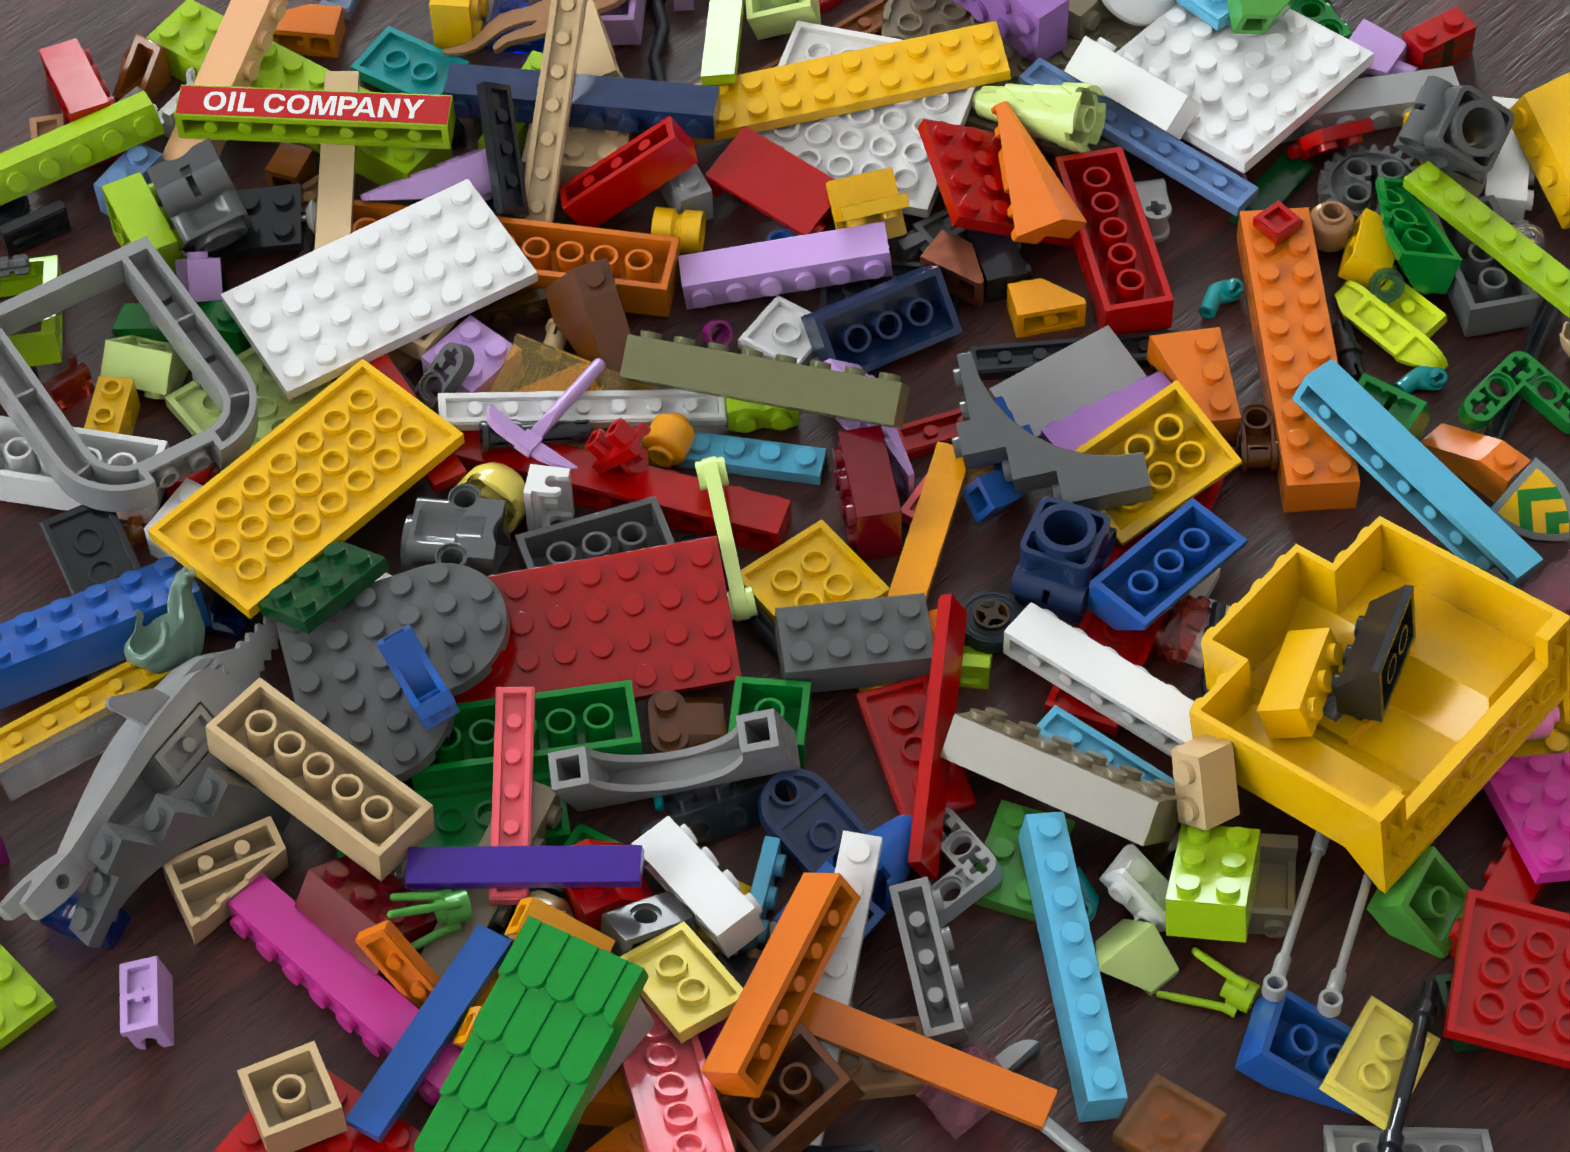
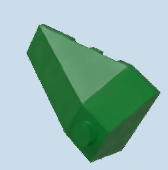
M1377 176L1375 185L1385 239L1401 270L1416 292L1421 294H1446L1462 262V258L1424 203L1403 188L1404 179Z
M222 300L196 302L236 356L250 348V343L223 305ZM125 303L112 327L113 334L121 336L136 335L169 342L163 333L157 332L151 324L149 314L140 303Z

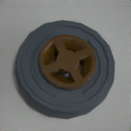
M990 591L971 596L962 605L968 612L964 642L978 652L987 654L1002 653L1004 631L1023 609L1015 599L1004 593Z

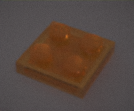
M1156 1073L1114 1131L1112 1141L1130 1152H1204L1225 1122L1226 1113Z

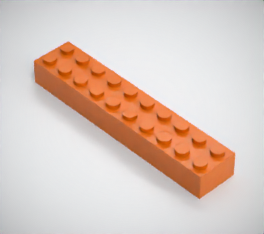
M354 200L352 233L408 206ZM496 216L535 268L538 275L537 282L512 294L543 287L547 288L572 268L607 257L625 312L669 317L680 272L678 256H681L679 237Z
M1309 207L1289 208L1303 220L1302 229L1278 245H1275L1252 225L1253 217L1263 210L1240 211L1236 239L1264 402L1273 413L1275 439L1278 445V468L1276 472L1283 512L1356 508L1360 487L1357 461L1292 400L1306 375L1331 359L1338 363Z

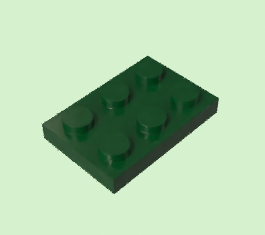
M341 540L331 543L324 549L322 555L311 563L301 566L296 574L284 584L273 588L267 597L257 603L263 616L310 634L390 570L386 557Z

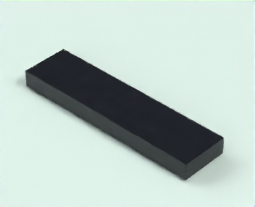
M483 81L476 86L495 216L523 219L529 216L511 87L510 85Z

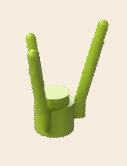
M1194 947L1191 952L1196 958L1226 978L1219 995L1226 999L1225 1003L1162 990L1156 992L1158 998L1221 1011L1234 1018L1238 1010L1246 1014L1249 1012L1261 985L1241 975H1237L1208 954Z

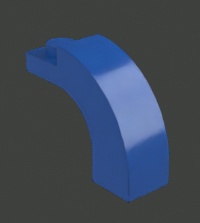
M1003 396L993 398L994 402L1004 413L1015 422L1013 414ZM1029 424L1021 426L1034 436ZM1002 462L994 464L993 472L978 476L962 491L977 524L1002 514L1025 493L1016 494L1013 481H1005Z
M409 624L375 643L426 731L460 712L450 690L440 678Z

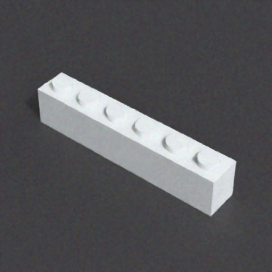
M1030 602L1004 631V654L1172 757L1171 749L1192 740L1189 711L1194 703L1193 700L1183 695L1175 686L1165 684L1153 677L1142 666L1134 665L1120 657L1111 647L1102 646L1089 638L1083 630L1076 627L1073 628L1061 621L1050 610L1042 609Z

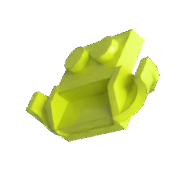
M1396 275L1374 295L1362 285L1352 280L1346 281L1334 294L1344 319L1350 321L1352 325L1393 356L1396 362L1411 367L1428 366L1445 369L1448 366L1447 359L1441 350L1429 339L1447 322V315Z

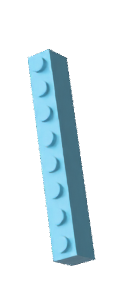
M1331 359L1305 376L1292 400L1455 556L1485 572L1497 567L1510 585L1516 588L1520 587L1530 578L1543 558L1338 363Z
M1064 811L1026 814L1018 835V841L1079 1122L1118 1119L1128 1096Z

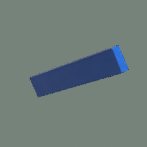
M481 924L476 926L345 1118L348 1126L382 1143L461 1026L469 1007H474L499 970L513 945L512 940Z

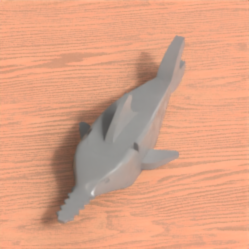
M264 616L263 624H255L254 633H245V642H237L234 649L200 655L187 660L171 670L154 689L116 695L105 700V706L109 710L127 718V720L115 734L98 762L57 853L24 877L0 902V916L4 920H14L25 912L32 920H40L67 901L82 884L87 874L97 867L87 855L102 822L141 828L145 814L150 808L155 794L192 800L208 766L229 770L226 764L209 752L205 726L259 678L260 672L265 670L264 661L271 660V650L279 648L278 639L280 638L275 620Z

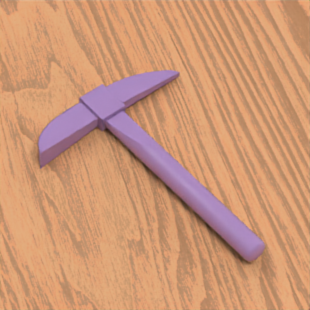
M600 358L594 359L531 430L527 429L524 431L491 403L487 410V422L496 433L512 443L514 448L529 458L531 456L553 467L577 470L578 467L543 444L542 439L604 371L606 364Z

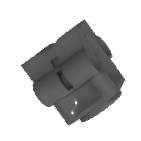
M1428 76L1393 146L1423 163L1430 161L1444 173L1449 170L1481 183L1485 172L1490 171L1494 166L1514 124V115L1511 110L1471 85L1454 86L1442 78Z
M209 138L192 146L180 158L162 161L146 169L164 208L189 252L208 251V254L221 250L238 241L253 226L242 200Z
M471 484L455 486L450 490L448 500L418 497L414 513L407 515L403 527L401 540L402 571L405 572L435 563H454L473 568L485 576L500 574L501 568L508 561L511 549L510 533L504 525V519L507 514L506 501L481 498L479 489Z

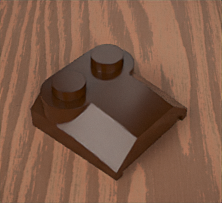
M657 691L647 700L652 754L691 748L716 740L727 734L722 697H682L676 691Z

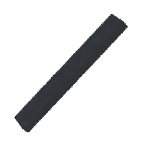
M1178 330L1116 334V336L1140 368L1151 367L1146 359L1149 336L1175 333ZM1085 337L968 346V352L972 353L981 381L1008 379Z

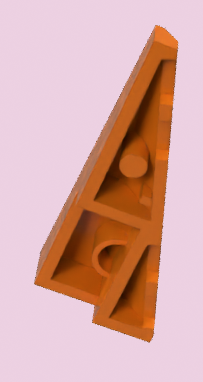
M1004 101L994 105L991 112L997 115L998 126L994 131L995 137L1001 139L1002 145L998 156L1004 192L1010 195L1011 202L1007 213L1008 217L1013 219L1015 227L1011 232L1012 240L1014 242L1038 244L1045 236L1071 239L1087 221L1009 103Z

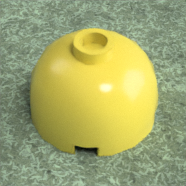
M490 462L477 465L457 484L474 485L479 489L481 498L505 500L507 514L504 519V525L509 533L520 524L526 515L523 495L526 483L514 469L504 464Z

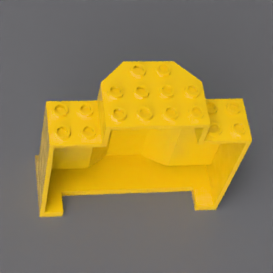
M1379 516L1369 527H1364L1360 531L1357 539L1346 551H1341L1333 563L1295 544L1286 554L1281 555L1276 560L1273 568L1262 579L1259 578L1253 583L1250 591L1238 603L1236 602L1230 606L1226 616L1215 627H1210L1205 632L1201 640L1206 687L1209 691L1204 697H1199L1194 701L1190 708L1189 716L1192 739L1207 734L1233 742L1236 781L1239 786L1345 847L1376 887L1386 894L1426 848L1430 846L1546 719L1550 711L1554 710L1570 692V616ZM1404 585L1414 586L1416 637L1383 721L1377 722L1368 719L1360 721L1355 716L1343 714L1335 722L1322 715V718L1318 720L1312 737L1270 739L1256 711L1287 632L1291 630L1331 628L1337 643L1341 644L1344 654L1347 644L1353 645L1354 630L1359 615H1365L1370 601ZM1343 663L1339 666L1337 673L1341 674L1344 667Z

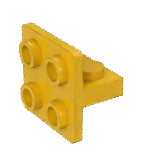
M891 167L840 178L826 183L835 229L884 222L887 239L906 235L907 231L902 208L910 206L907 193L898 194L894 171Z

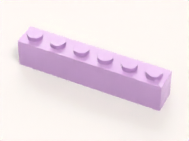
M884 222L678 256L687 310L893 275Z

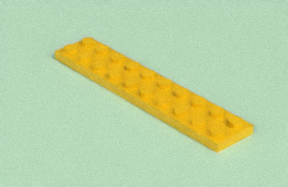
M997 21L739 74L736 77V83L710 85L719 86L721 110L715 139H691L695 146L736 137L744 126L755 132H762L1010 80V68Z

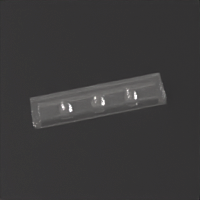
M104 707L1 762L0 783L9 800L12 801L104 752L127 718Z

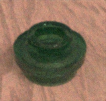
M1381 268L1374 272L1369 280L1370 293L1384 303H1391L1397 300L1404 291V279L1393 268ZM1385 279H1390L1392 281L1391 287L1387 290H1382L1380 288L1381 282Z

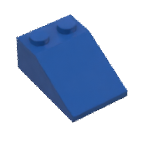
M1286 990L1284 999L1279 1002H1270L1264 997L1255 1001L1235 1069L1267 1088L1357 1115L1356 1112L1319 1089L1352 1028L1334 1017L1327 1018L1322 1016L1316 1006L1289 990Z

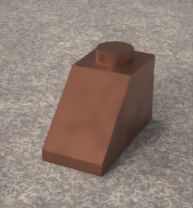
M942 229L920 256V267L924 265L939 266L948 292L980 307L983 304L984 278L973 245L963 237L953 235Z

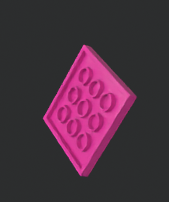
M1570 752L1511 757L1483 786V789L1535 884L1570 881Z

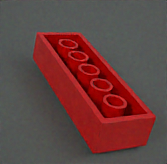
M1122 146L1055 157L1054 173L1087 221L1073 236V247L1099 328L1101 329L1109 325L1115 335L1171 328L1174 298Z

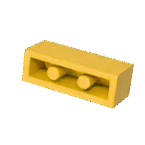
M1331 628L1291 630L1287 632L1256 711L1270 739L1313 736L1318 720L1322 718L1323 707L1328 694L1332 691L1331 685L1334 675L1343 663L1344 654L1340 643H1337Z

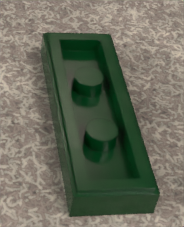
M1284 151L1255 184V186L1259 187L1258 196L1244 211L1265 210L1278 200L1286 205L1313 174L1314 165L1299 158L1290 159L1287 152ZM1230 213L1229 222L1238 226L1239 216L1236 217Z

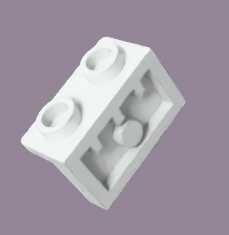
M1134 844L1124 846L1099 880L1108 888L1110 896L1127 908L1134 916V920L1154 923L1158 932L1166 931L1165 899L1169 882Z

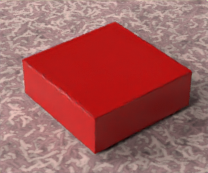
M1278 200L1254 216L1252 225L1275 245H1278L1302 229L1303 220Z

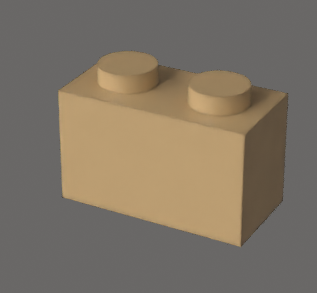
M1203 734L1171 749L1179 822L1207 831L1240 815L1233 742Z

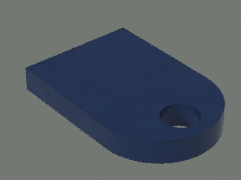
M800 768L777 773L767 782L759 796L758 815L762 826L771 837L780 838L782 850L803 873H816L826 860L829 861V858L840 848L843 830L861 834L870 832L867 826L822 777L806 769ZM781 784L787 785L792 789L794 799L789 802L781 801L775 794V787Z

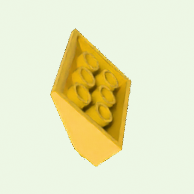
M1178 380L1074 450L1084 454L1112 456L1144 452L1153 500L1099 511L1107 514L1110 518V527L1117 529L1116 540L1122 546L1242 464L1240 457Z

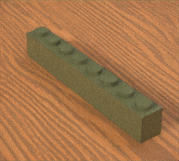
M641 330L640 336L630 334L627 336L620 377L629 381L872 425H881L900 430L903 428L911 387L900 382L901 376L880 372L879 378L865 376L866 370L845 366L844 372L831 370L832 364L816 360H810L809 366L797 364L798 358L782 354H776L775 360L762 358L763 352L748 348H742L741 354L728 352L729 346L708 342L707 348L695 346L696 340L679 336L674 337V342L661 340L662 334Z

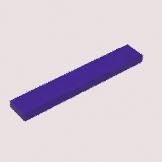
M642 845L409 847L405 885L407 889L642 887L644 849Z

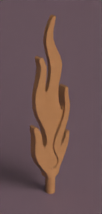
M529 0L530 3H537L499 14L471 41L462 45L445 48L443 50L444 55L465 56L477 52L506 31L526 24L533 25L502 36L493 45L495 54H499L507 47L545 38L551 0ZM627 0L593 1H595L594 3L599 13L603 14L619 7Z

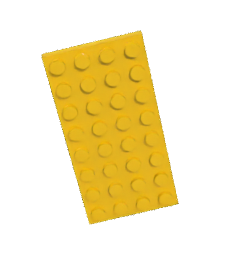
M362 359L148 529L149 537L184 567H187L188 570L193 569L199 579L251 619L260 612L257 603L267 597L273 588L284 584L296 574L301 566L311 563L322 555L324 549L329 544L339 542L340 540L345 542L464 444V434Z

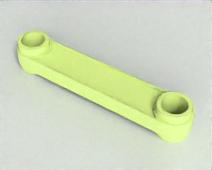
M712 456L701 459L702 461L695 462L700 490L708 489L729 586L727 596L732 621L736 620V622L751 619L752 616H757L758 613L752 586L744 588L722 487L729 485L724 457Z

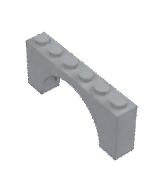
M772 708L737 715V725L728 734L708 743L682 750L643 755H618L602 753L589 749L586 746L551 752L548 753L552 791L578 812L779 773L781 771L800 769L796 733L781 715Z

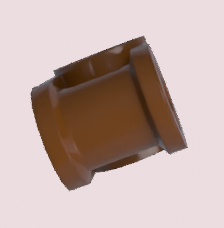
M1250 403L1241 411V422L1238 432V456L1242 460V464L1239 465V471L1246 472L1247 468H1269L1270 471H1277L1278 445L1275 439L1272 410L1263 403Z

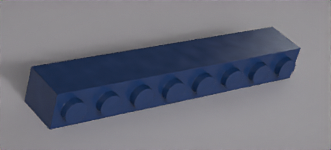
M451 63L443 95H453L455 117L481 119L476 85L483 81L510 85L515 121L532 124L540 71ZM576 74L568 127L644 133L668 116H671L690 138L714 140L721 110L719 86Z

